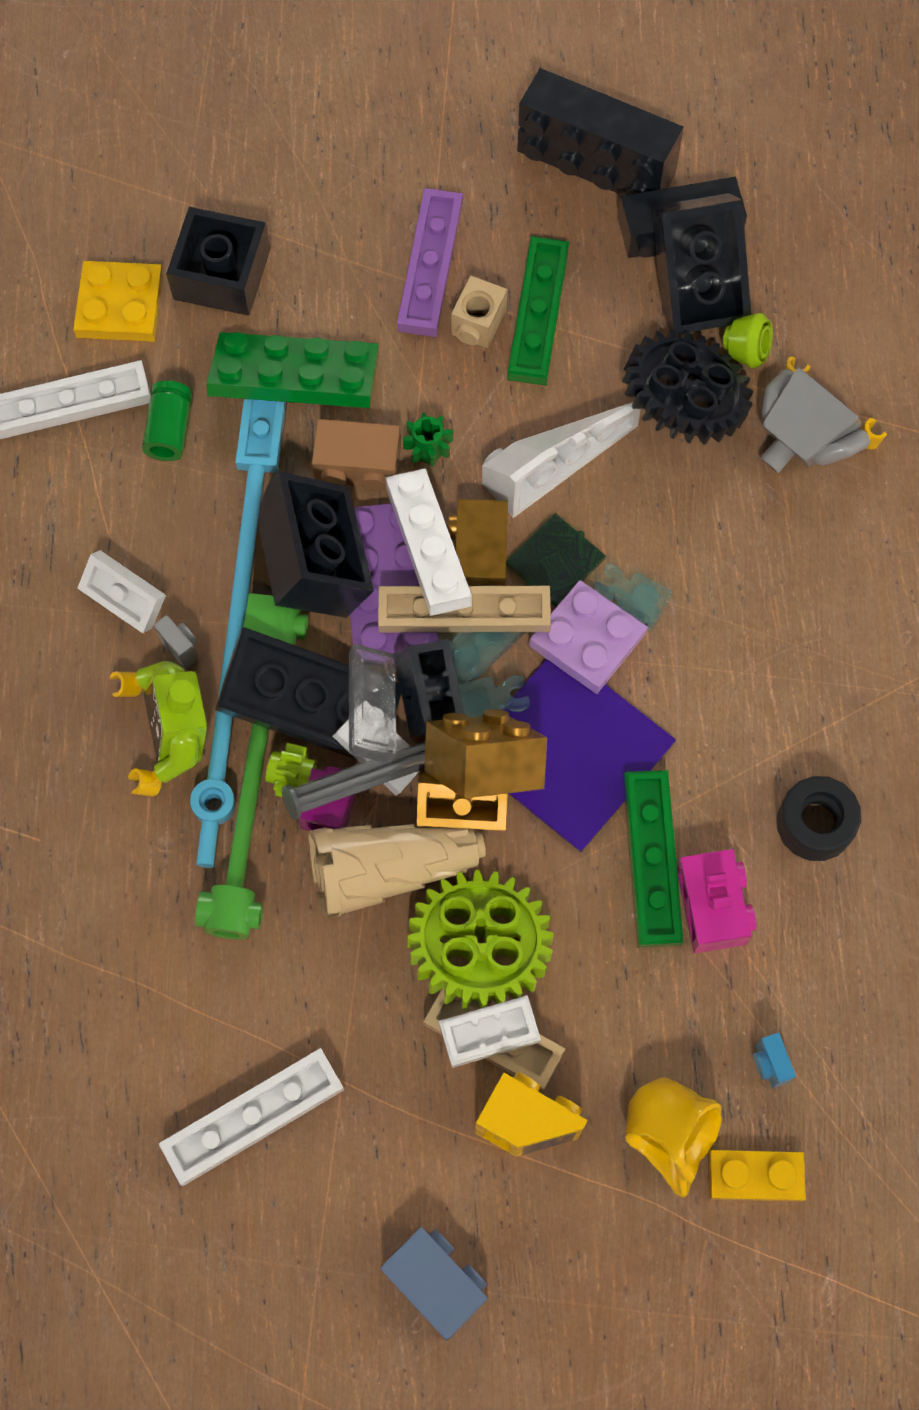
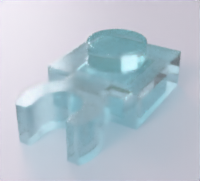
M607 564L604 575L612 578L615 583L611 586H606L596 581L593 589L608 600L617 599L616 605L646 625L648 630L651 631L671 600L673 591L638 572L629 581L624 578V574L619 567Z
M491 676L459 684L465 715L469 717L483 716V711L489 709L501 710L508 708L516 712L527 709L530 706L528 696L517 699L510 695L513 689L524 686L523 676H511L499 687H494Z

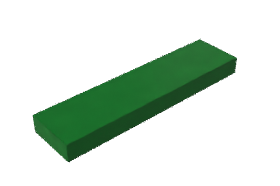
M535 236L530 238L507 372V380L547 386L570 241Z
M668 770L625 772L623 783L637 948L681 946L684 940Z

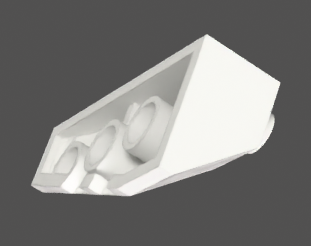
M632 402L516 441L504 450L502 448L496 449L485 459L482 465V484L497 501H508V513L514 518L635 429L639 423L641 409H633L631 407Z

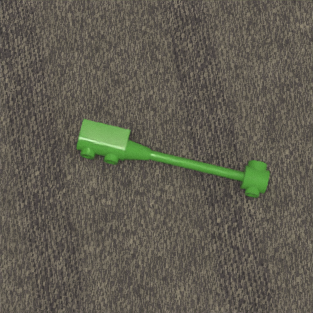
M249 593L243 627L295 645L296 639L306 640L309 617L307 614H300L301 610L275 606L274 598L271 595ZM251 723L252 727L226 885L212 886L211 892L201 891L197 901L195 916L196 927L205 928L204 932L206 934L232 940L248 939L250 929H260L263 917V903L254 902L256 893L243 888L269 731L268 728Z

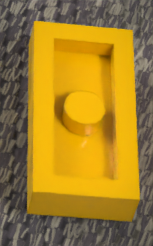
M710 1150V1199L803 1202L806 1200L804 1152Z

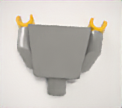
M794 356L788 358L785 369L766 386L761 413L764 420L762 426L775 441L760 458L777 473L784 468L793 456L798 458L807 467H811L814 464L824 466L849 458L864 449H875L887 435L886 431L881 435H875L870 431L877 422L874 418H869L863 427L858 429L861 426L859 416L808 375L810 365H807L803 370L800 368L794 369L796 361Z

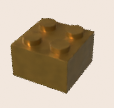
M489 709L483 711V716L469 717L460 713L443 715V720L426 722L425 773L464 799L544 789L547 737L531 729L529 723L513 719L509 716V712L504 710Z

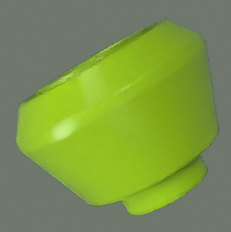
M755 313L737 318L732 326H727L723 339L725 350L729 351V355L734 360L751 369L761 366L767 361L771 351L773 340L772 323L763 313Z

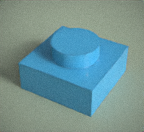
M779 1032L762 1038L755 1045L757 1052L753 1054V1060L762 1080H769L772 1089L787 1084L796 1077Z

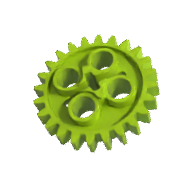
M475 870L473 881L468 882L464 875L458 872L456 885L454 886L447 880L441 879L440 894L428 889L425 899L427 904L417 902L415 905V915L417 917L410 918L409 931L413 933L407 936V948L413 949L410 953V965H421L417 970V979L421 981L432 978L429 984V993L432 995L443 988L445 990L444 1003L447 1005L456 996L462 998L461 1006L463 1011L467 1010L471 1001H478L479 1009L486 1008L488 1001L494 1000L495 1004L505 1002L507 995L512 999L520 998L523 994L521 987L527 991L534 992L537 983L535 977L544 978L547 966L544 963L551 961L553 950L548 946L552 945L554 933L546 931L549 928L550 916H538L541 912L542 901L537 900L528 903L530 888L526 887L517 893L514 891L515 878L513 877L504 885L498 884V872L495 871L489 881H483L479 870ZM499 914L505 915L510 918L511 922L500 924L493 921L491 917ZM457 915L465 918L467 922L456 925L450 923L447 918ZM477 937H483L484 943H478ZM518 937L520 941L517 942L513 938ZM445 939L448 942L442 943L440 940ZM504 955L510 957L514 963L503 966L496 963L493 958ZM460 956L467 959L469 964L458 967L452 965L448 959Z

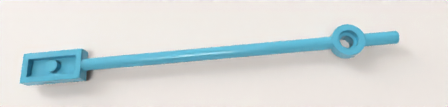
M244 399L235 463L237 470L248 471L218 698L239 632L244 625L264 472H278L287 402ZM216 711L207 780L200 782L193 789L190 797L191 808L196 818L202 822L196 866L203 868L214 867L219 825L228 821L236 808L235 796L230 786L225 783L233 716ZM212 799H219L222 801L219 809L211 811L207 809L208 802Z

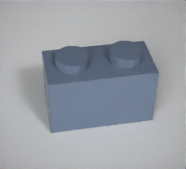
M420 1227L380 1269L442 1337L448 1341L488 1300L487 1296L482 1292L488 1284L469 1264L462 1270L449 1257L455 1249L436 1228L428 1234Z

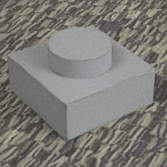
M166 615L153 625L161 643L185 670L199 660L194 649V645L198 641L184 623L181 622L176 626Z

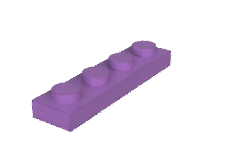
M424 188L397 321L398 332L437 337L463 206V193Z

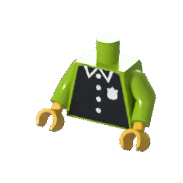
M162 661L138 669L137 672L116 671L110 675V680H121L120 690L112 693L114 697H137L142 689H144V699L157 760L154 771L137 768L131 770L128 779L139 781L138 787L131 794L156 796L160 791L162 782L167 783L202 760L207 723L197 674L195 671L184 672L182 667L172 661Z

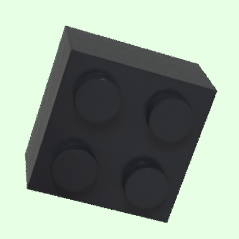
M189 206L166 273L173 300L249 316L270 253L266 222Z

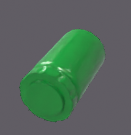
M170 380L157 381L153 384L142 443V451L145 455L160 461H176L182 457L190 403L193 395L192 390L188 386Z

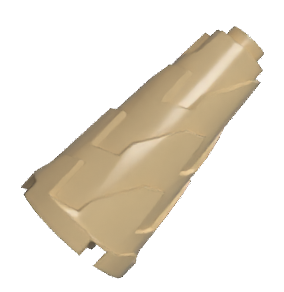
M414 824L372 828L371 825L336 829L323 827L310 830L311 835H308L314 884L318 883L320 892H325L316 894L325 919L340 917L344 913L384 903L385 898L425 888L424 884L456 876L458 872L462 874L467 873L468 868L478 866L479 858L486 856L482 833L480 831L474 832L473 829L431 826L414 828Z

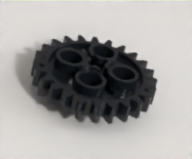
M670 330L666 338L659 331L655 333L652 339L645 336L640 345L636 344L623 369L626 373L622 382L628 385L625 395L636 397L631 406L633 409L644 408L646 412L642 420L655 419L657 421L656 431L667 427L670 429V438L674 439L678 433H682L687 443H691L694 436H698L703 445L707 444L710 437L717 442H721L725 434L729 437L733 436L736 429H740L753 405L749 401L753 395V390L746 388L750 378L739 375L743 368L742 364H731L729 361L732 356L729 353L721 355L718 352L720 348L719 343H715L711 347L707 346L705 336L703 335L698 341L692 340L689 331H685L682 338H679L674 330Z

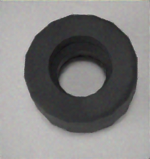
M812 776L798 781L787 792L777 813V831L783 844L794 855L808 861H826L839 856L856 837L861 824V807L855 794L843 782L829 776ZM810 804H819L826 807L835 818L834 828L825 834L810 830L802 820L803 810Z

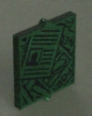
M555 513L506 561V565L526 581L527 586H550V603L557 608L578 581L581 580L583 582L606 559V555L584 538L585 533L583 531L577 532Z

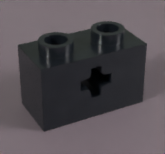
M449 639L408 646L393 654L410 738L425 736L427 721L443 720V715L449 713L465 714Z

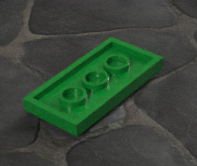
M220 332L206 383L207 396L370 408L379 358V344L364 343L362 341L350 342L324 340L321 338L309 339L284 337L281 335L268 336L243 334L241 332Z

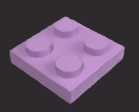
M579 580L551 613L550 632H535L530 638L529 647L598 694L646 635L648 627Z

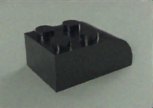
M727 193L652 206L660 295L669 329L674 330L676 334H683L685 331L694 332L732 325L737 318L752 315L742 200Z
M278 471L265 490L259 513L260 536L275 606L347 618L374 592L350 488L344 485Z

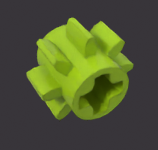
M287 743L285 751L272 752L266 770L265 781L274 784L275 796L282 797V787L289 784L293 788L308 782L312 768H317V761L308 759L307 747Z

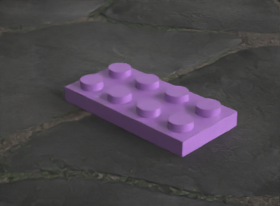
M392 504L354 507L374 592L350 614L355 667L361 669L395 665L394 653L408 646L438 641L437 632L379 633V586L420 585Z

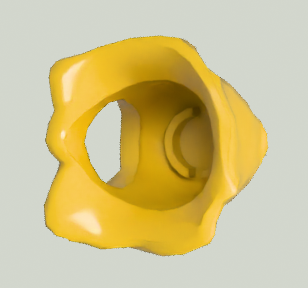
M660 1077L640 1087L630 1100L625 1141L649 1160L662 1174L676 1195L684 1198L689 1193L700 1161L705 1157L717 1139L722 1121V1105L713 1099L701 1097L692 1089L676 1081Z

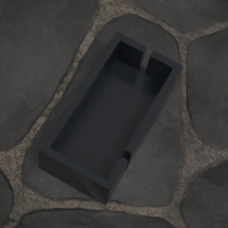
M539 68L519 103L518 125L520 128L518 130L517 151L533 161H541L556 167L564 174L575 175L592 182L600 189L611 190L616 193L619 190H623L625 195L669 187L676 174L684 126Z

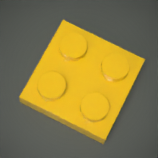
M83 261L73 328L76 338L155 342L164 276L162 265Z

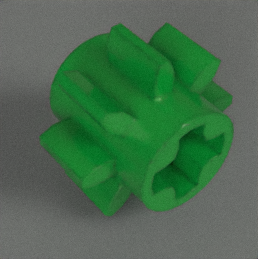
M424 412L415 423L407 421L406 428L409 435L402 438L403 449H413V463H417L420 460L429 463L433 467L435 461L441 456L449 458L450 447L448 444L453 442V430H443V416L436 419L427 416ZM425 438H431V441H425Z

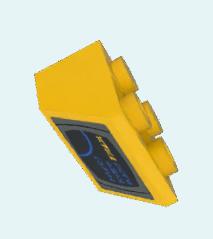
M516 1072L514 1077L503 1073L476 1121L475 1134L517 1157L577 1140L588 1120L580 1116L582 1108L572 1101L559 1095L553 1101L539 1093L541 1085L530 1077Z

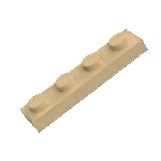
M379 586V633L550 632V586H468L472 595V607L433 616L429 614L420 586Z

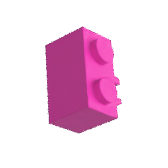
M733 849L681 857L677 865V874L693 953L746 945L752 937L751 931H756V917L753 906L751 904L745 905L742 888L747 887V877L743 862H736Z

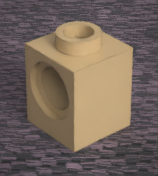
M470 275L451 314L452 335L465 344H477L489 348L507 311V289ZM475 313H480L485 316L477 318L471 315Z

